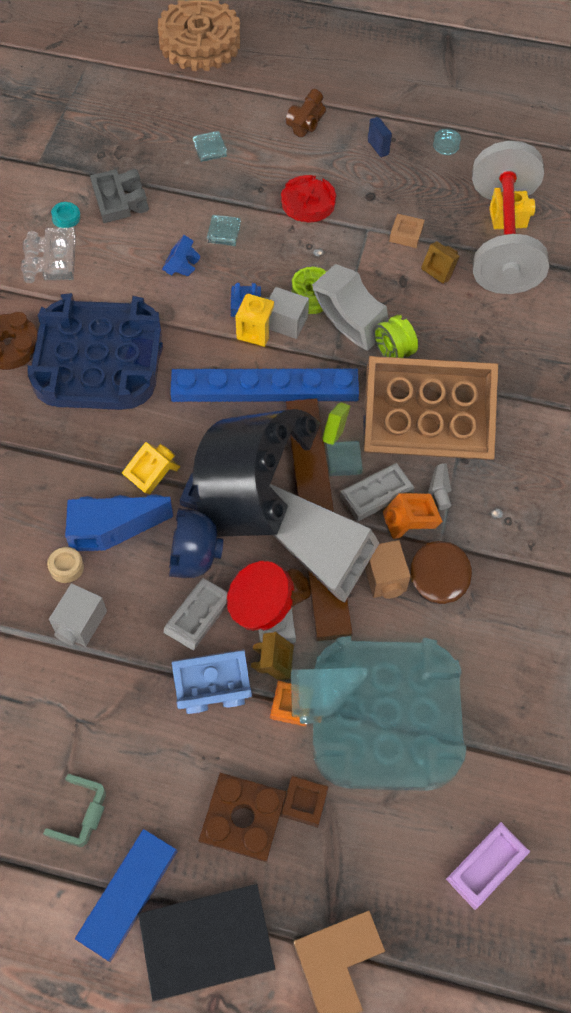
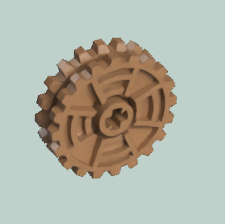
M178 0L177 5L170 4L168 11L163 10L161 18H158L160 50H162L163 56L169 58L170 63L173 65L178 63L180 68L190 67L192 71H197L199 68H203L204 71H210V67L218 69L221 67V63H230L231 57H236L238 54V49H240V19L236 17L235 10H229V5L226 3L221 5L219 0Z

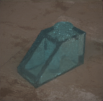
M367 667L290 670L292 717L300 716V723L302 724L322 723V716L332 715L367 676Z

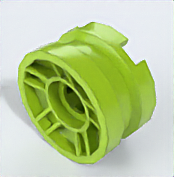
M306 267L296 272L292 278L291 292L309 298L308 314L324 312L312 287V284L327 272L322 268Z

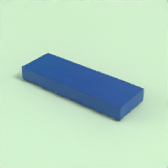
M143 829L76 935L75 940L111 963L137 920L138 913H141L177 854V849Z

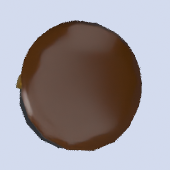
M445 541L431 542L421 547L415 554L411 563V582L414 583L419 595L428 602L441 605L457 601L466 593L470 586L472 567L465 552L457 545Z

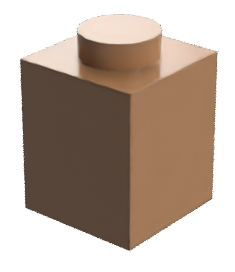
M399 540L379 544L365 567L373 598L381 596L386 599L395 598L407 591L411 576Z

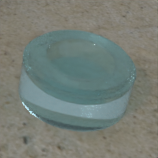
M441 129L435 133L433 147L440 154H454L459 150L461 136L455 130Z

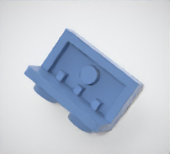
M244 649L172 661L177 708H186L187 714L207 711L208 704L223 702V707L240 706L245 704L244 698L252 697Z

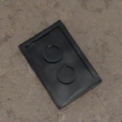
M257 884L138 913L152 1002L276 970Z

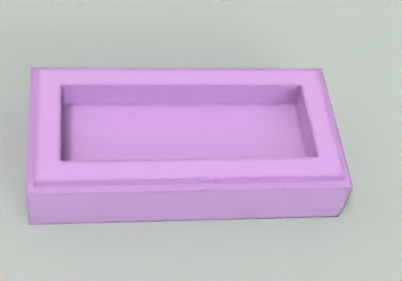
M500 822L446 880L476 910L530 851Z

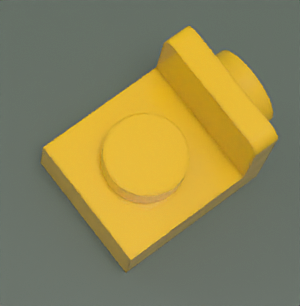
M251 294L245 295L236 314L237 339L263 347L266 346L269 339V317L274 308V301Z
M145 442L123 470L122 474L144 493L150 495L169 469L177 472L180 466L172 460L175 454L161 443L156 447Z

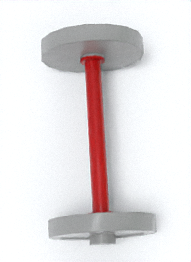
M508 140L489 146L474 160L472 169L474 187L484 198L492 200L494 188H500L501 192H503L504 235L497 236L483 243L475 252L473 259V274L476 282L484 289L500 294L525 292L538 286L546 278L550 267L547 248L538 239L528 235L516 234L514 191H527L528 196L533 194L541 185L545 174L542 155L534 146L522 141Z

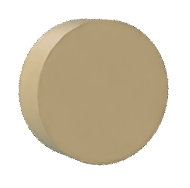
M59 548L48 558L47 566L49 572L58 582H73L83 573L84 563L82 557L74 548Z

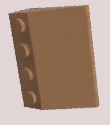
M369 356L365 392L364 452L494 460L498 364Z

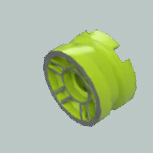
M397 314L391 317L388 322L383 321L374 327V339L383 357H409L418 350L416 333L407 319L401 320L402 315Z

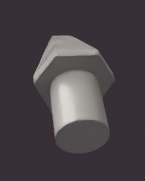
M443 463L435 467L427 494H431L432 498H435L439 510H446L451 507L448 493L452 489L447 463Z

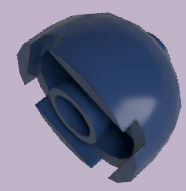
M178 508L176 516L177 528L173 534L169 577L195 578L204 575L211 569L214 558L221 559L224 540L223 538H217L216 525L204 513Z

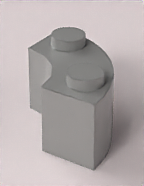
M337 264L333 265L312 284L315 296L335 327L349 340L368 351L376 344L373 333L374 327L383 321L388 322L389 320L387 306L377 301L367 291L358 272Z

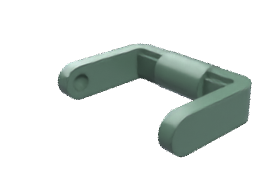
M67 774L65 779L67 782L96 791L93 802H90L83 819V827L79 838L45 828L43 835L77 847H83L88 843L92 830L97 829L105 808L102 804L106 796V790L100 783Z

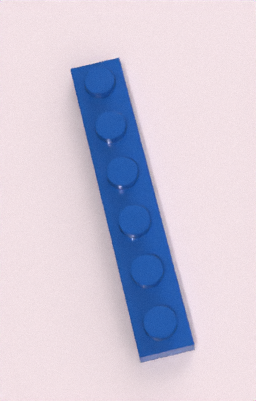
M172 369L171 402H270L317 399V401H358V369Z

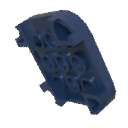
M69 293L60 294L62 300L52 303L46 309L41 307L37 315L40 325L32 366L27 365L31 386L39 400L47 405L56 407L124 410L142 405L152 396L157 380L162 333L159 311L156 312L154 308L144 302V298L132 296V303L74 301L73 294Z

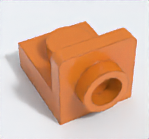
M399 493L383 510L385 522L393 539H400L409 529H436L443 522L431 494Z

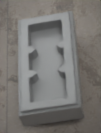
M395 463L341 490L340 497L358 522L387 507L399 493H413L415 487L399 465Z
M202 578L165 625L163 633L194 651L227 607L228 592Z

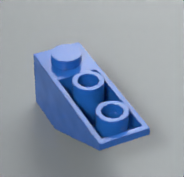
M152 494L147 497L136 498L119 495L104 499L86 496L68 500L65 531L68 545L77 551L107 550L172 518L171 497Z

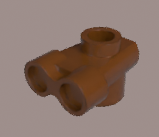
M312 89L309 92L302 107L292 105L287 112L286 124L292 127L294 134L298 137H304L308 131L313 132L318 125V121L326 113V107L321 102L323 95L317 89Z

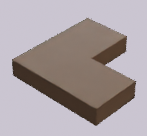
M370 911L293 941L318 1013H360L363 1011L348 968L385 952Z

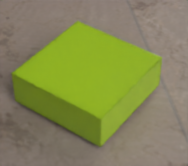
M340 402L329 413L322 437L323 442L334 445L343 434L350 405Z

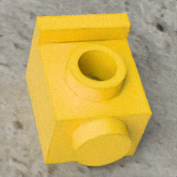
M494 188L489 207L494 229H504L503 192H501L500 188ZM514 191L516 228H527L530 216H534L535 200L534 198H528L527 191Z

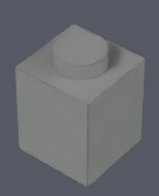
M275 287L270 298L265 297V299L274 301V308L269 317V330L297 339L308 318L309 298Z
M71 583L50 616L49 621L55 631L54 635L59 640L69 645H73L76 642L86 647L105 616L107 609L102 597Z

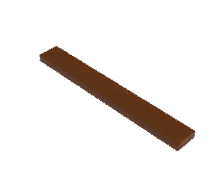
M317 399L286 401V410L298 409L305 411L321 423ZM321 424L310 450H304L290 434L297 496L334 512ZM307 569L317 642L352 638L353 633L348 600L346 599L345 603L340 601Z

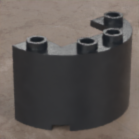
M298 409L251 414L222 419L207 430L195 455L193 485H198L200 501L196 502L198 511L212 519L216 525L217 537L278 534L288 505L270 487V483L290 434L304 450L311 449L321 424L314 416Z

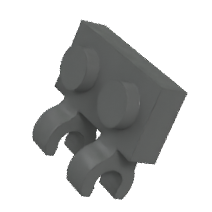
M117 169L90 175L103 223L131 217L130 210L137 213H144L149 210L146 201L147 197L142 188L137 169L129 170L123 174H118Z

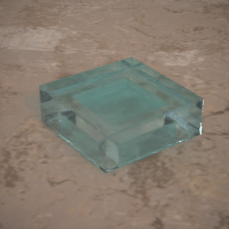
M219 131L193 136V143L201 162L227 156L226 147Z
M212 215L207 234L208 243L236 246L241 225L240 218Z
M359 441L335 442L334 445L327 443L326 449L330 476L362 474L363 467Z

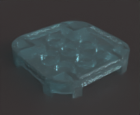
M351 636L337 638L335 643L326 647L321 655L317 656L313 678V754L315 764L323 777L339 787L372 790L428 791L442 788L452 781L465 761L467 747L464 746L460 694V676L462 672L459 661L454 660L447 650L437 645V640L423 638L422 643L351 641Z

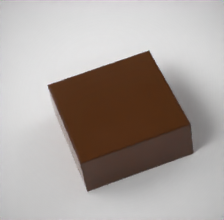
M292 776L281 817L318 828L329 787Z

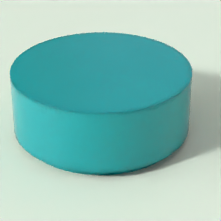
M60 202L51 210L52 222L59 228H71L80 221V210L71 202Z

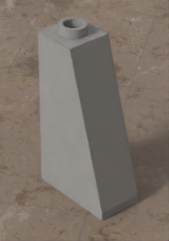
M270 484V487L288 505L278 534L273 536L335 597L345 603L379 545L376 536L368 527Z

